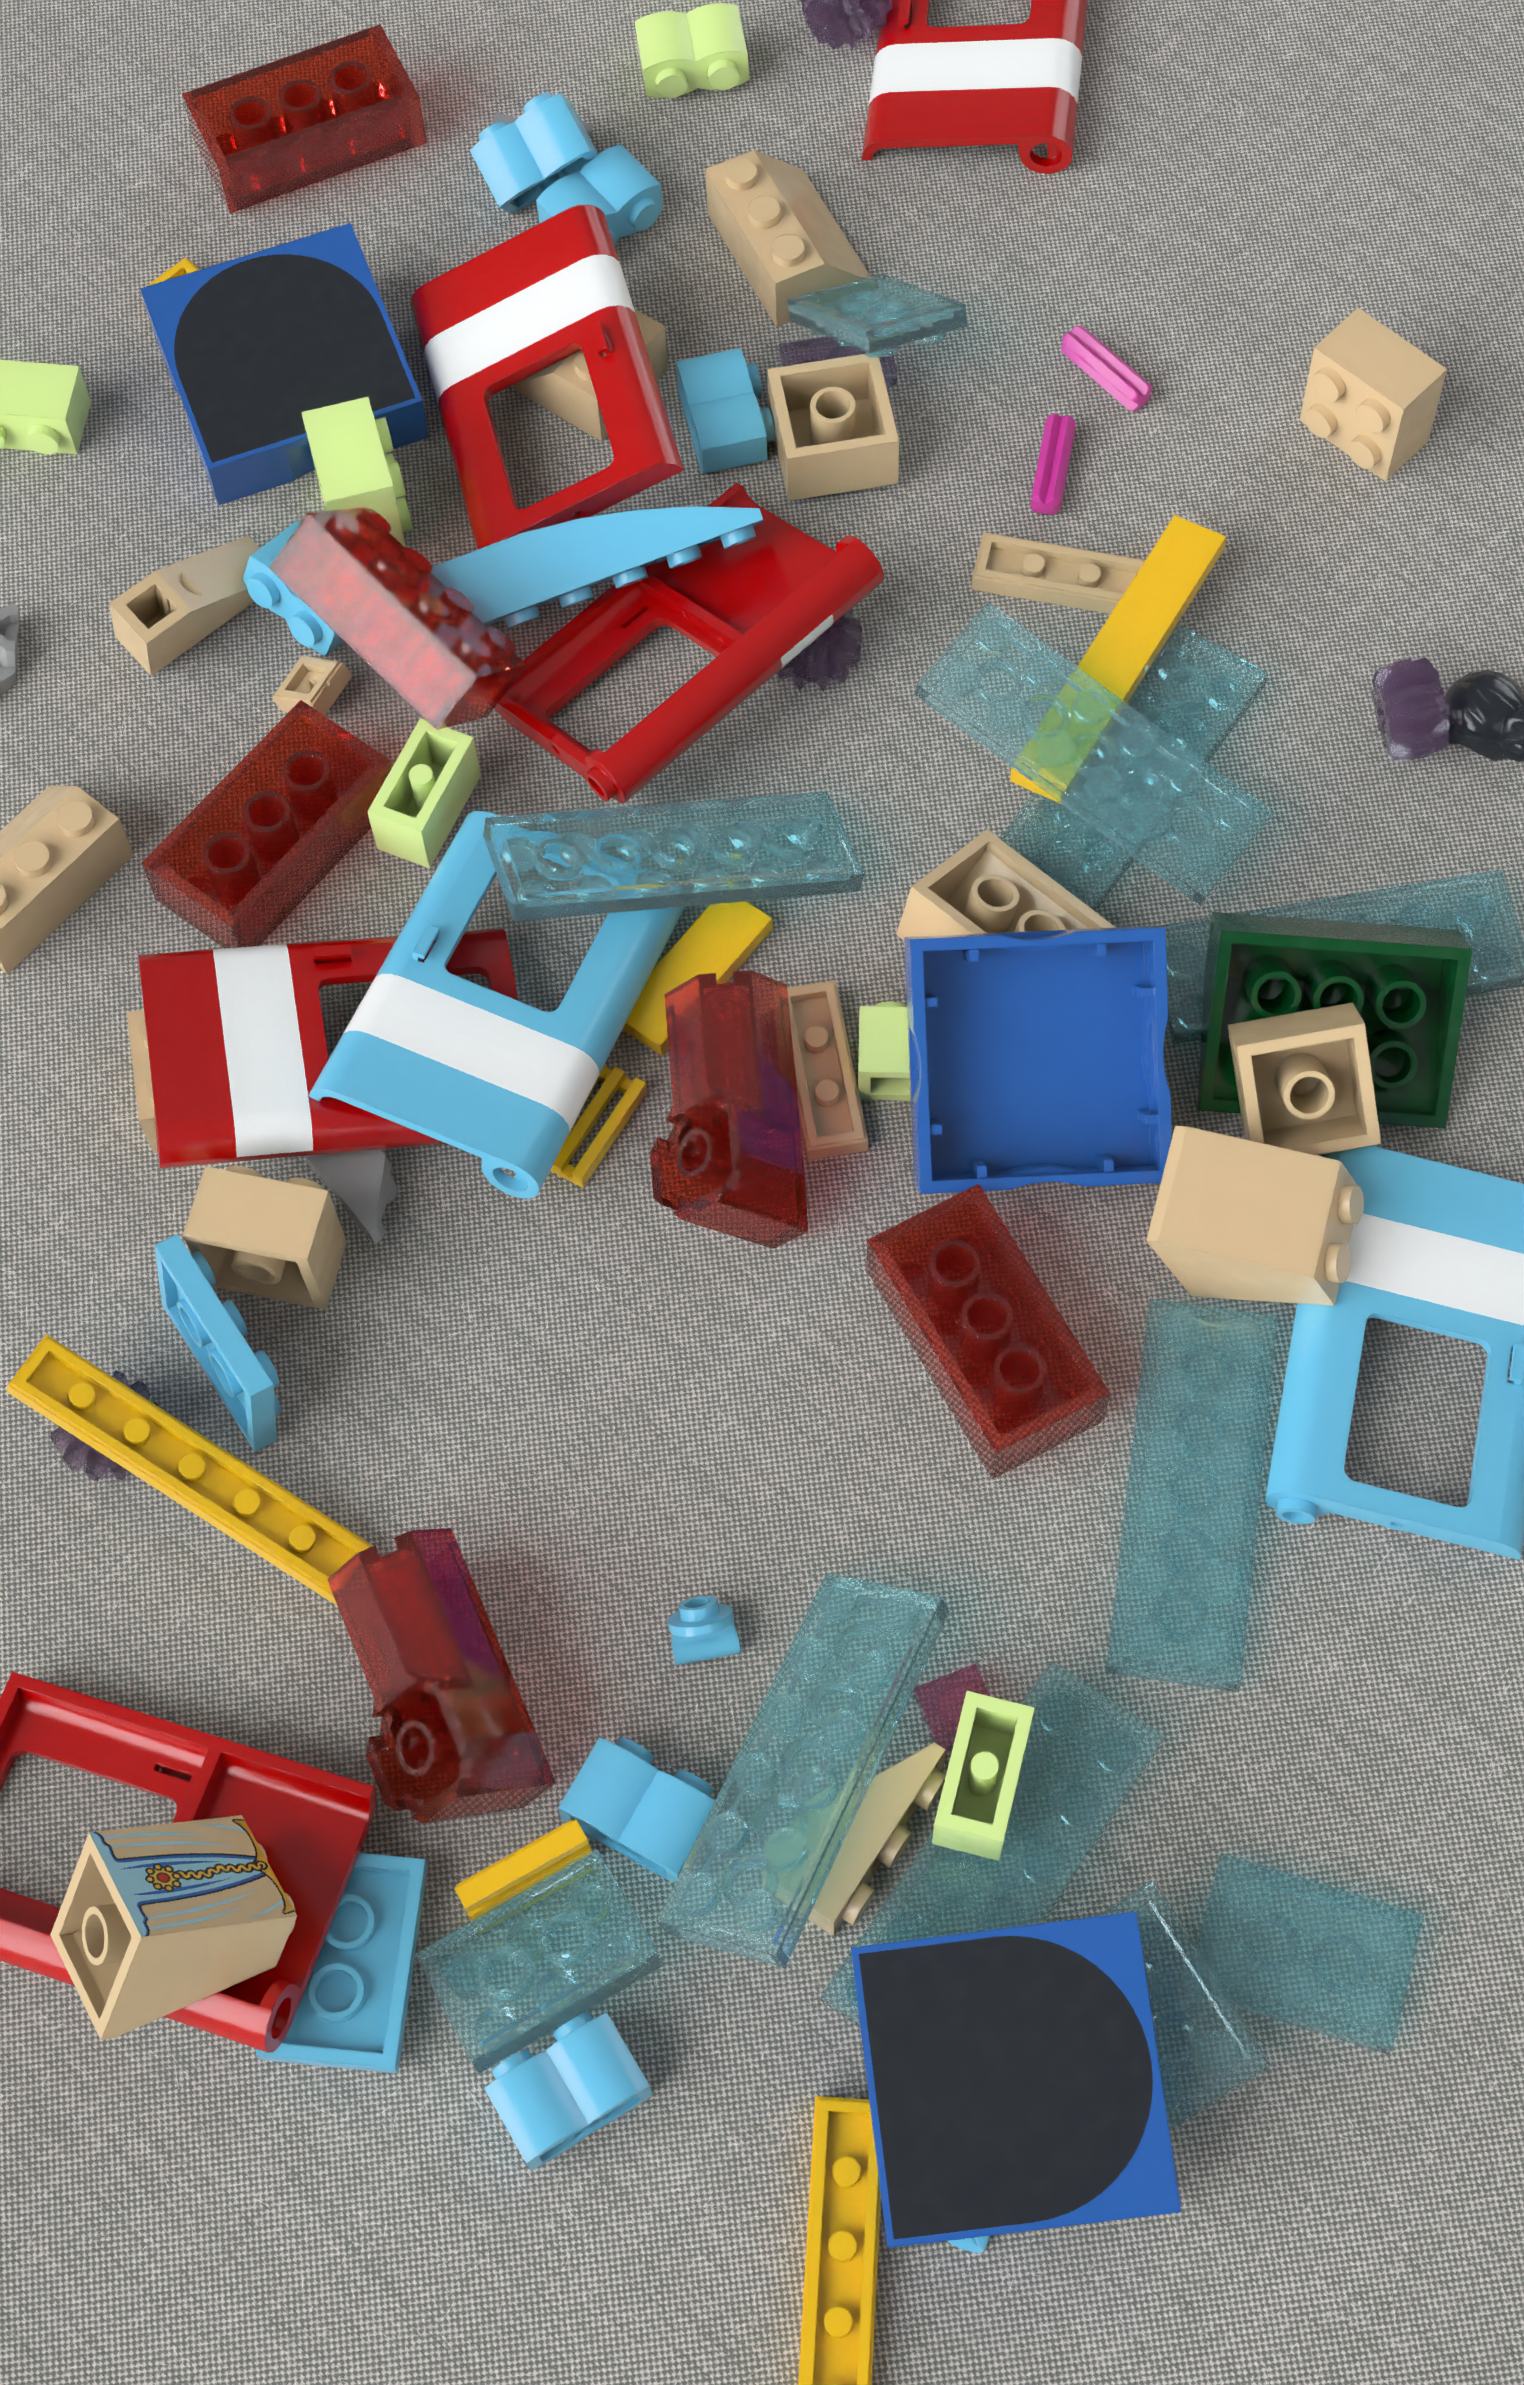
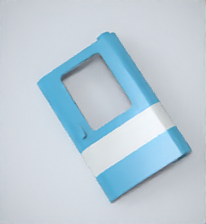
M473 811L469 813L308 1097L320 1101L323 1097L339 1099L481 1157L483 1175L497 1189L518 1198L530 1199L536 1197L685 908L683 898L676 886L664 877L647 875L494 813L486 811ZM512 853H522L560 868L570 875L580 876L610 888L617 894L608 915L560 1006L554 1011H542L455 976L445 968L506 857ZM434 940H436V942L434 943L432 949L430 950V952H429L427 958L425 959L424 963L421 962L422 959H424L425 956H426V954L428 953V951H429L431 945L433 944ZM501 1168L514 1171L515 1179L508 1176Z
M1376 1146L1321 1154V1157L1339 1160L1343 1163L1356 1184L1362 1189L1364 1210L1360 1222L1353 1224L1348 1246L1351 1255L1350 1273L1344 1283H1340L1335 1306L1297 1303L1265 1502L1276 1510L1278 1518L1294 1524H1311L1315 1522L1316 1517L1333 1513L1381 1525L1392 1530L1405 1531L1520 1560L1524 1541V1184ZM1377 1318L1477 1343L1485 1349L1487 1362L1466 1506L1456 1507L1355 1482L1346 1475L1344 1464L1367 1319ZM1511 1352H1513V1353H1512L1511 1368H1510V1376H1509L1510 1383H1509V1382H1507L1508 1369H1509V1362H1510V1354H1511Z

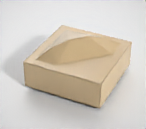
M302 655L272 699L282 712L323 719L353 675L343 662Z

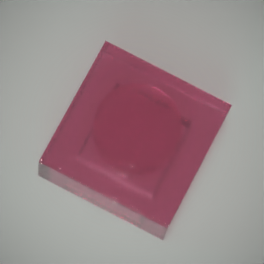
M976 1663L914 1688L913 1696L932 1740L946 1749L945 1754L953 1749L966 1691L990 1696Z

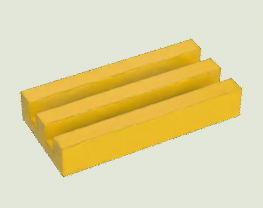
M604 1064L587 1099L599 1081L603 1083L567 1136L550 1170L582 1188L585 1187L647 1093L646 1082L637 1077L634 1080L627 1078L625 1071L616 1066L611 1070ZM616 1091L623 1093V1097L576 1167L568 1164L583 1140L597 1123L598 1118Z
M577 1819L574 1821L570 1820L456 1884L457 1887L454 1889L475 1929H478L593 1864L596 1860L589 1841Z

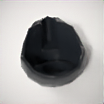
M1482 670L1470 672L1452 684L1440 702L1439 723L1448 743L1464 745L1493 761L1506 758L1517 762L1524 761V693L1517 682L1504 673Z

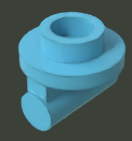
M697 1596L682 1601L678 1605L679 1611L672 1614L667 1620L669 1632L672 1635L671 1644L676 1666L741 1653L737 1629L734 1627L733 1608L727 1604L718 1603V1599L714 1596Z

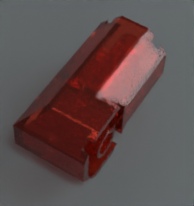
M752 970L734 972V983L717 984L716 973L698 974L664 994L673 1106L665 1121L674 1124L667 1140L657 1137L650 1152L653 1199L662 1206L672 1208L674 1210L672 1213L683 1221L774 1249L808 1232L805 1172L787 984Z
M440 1528L408 1531L394 1537L398 1550L380 1557L376 1546L358 1552L327 1580L375 1699L372 1718L382 1717L379 1736L368 1738L366 1757L385 1805L397 1811L410 1810L416 1813L411 1818L423 1824L525 1808L556 1784L452 1529Z

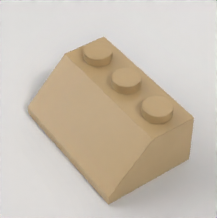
M755 150L705 169L708 216L776 327L874 289L873 279L803 169Z
M49 785L0 831V969L7 975L134 856L120 819L78 786Z
M986 829L911 886L896 935L904 941V937L1116 927Z

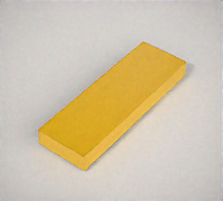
M724 888L653 968L622 1030L662 1056L773 930L772 918Z

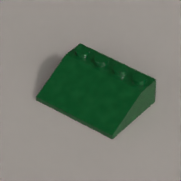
M1212 912L1204 975L1198 1110L1241 1114L1227 1025L1353 1002L1365 1023L1378 1123L1446 1129L1473 948L1459 930Z

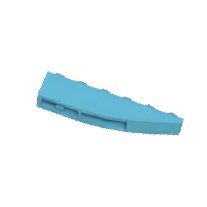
M692 506L618 512L575 519L521 533L413 573L412 576L436 641L446 642L451 640L454 648H459L486 638L483 627L505 620L508 629L540 618L537 607L559 600L562 609L592 599L594 594L591 587L613 580L616 589L646 579L648 574L645 567L667 560L670 569L693 562L702 558L699 547L721 540L724 549L747 542L757 537L753 527L764 524L759 508Z

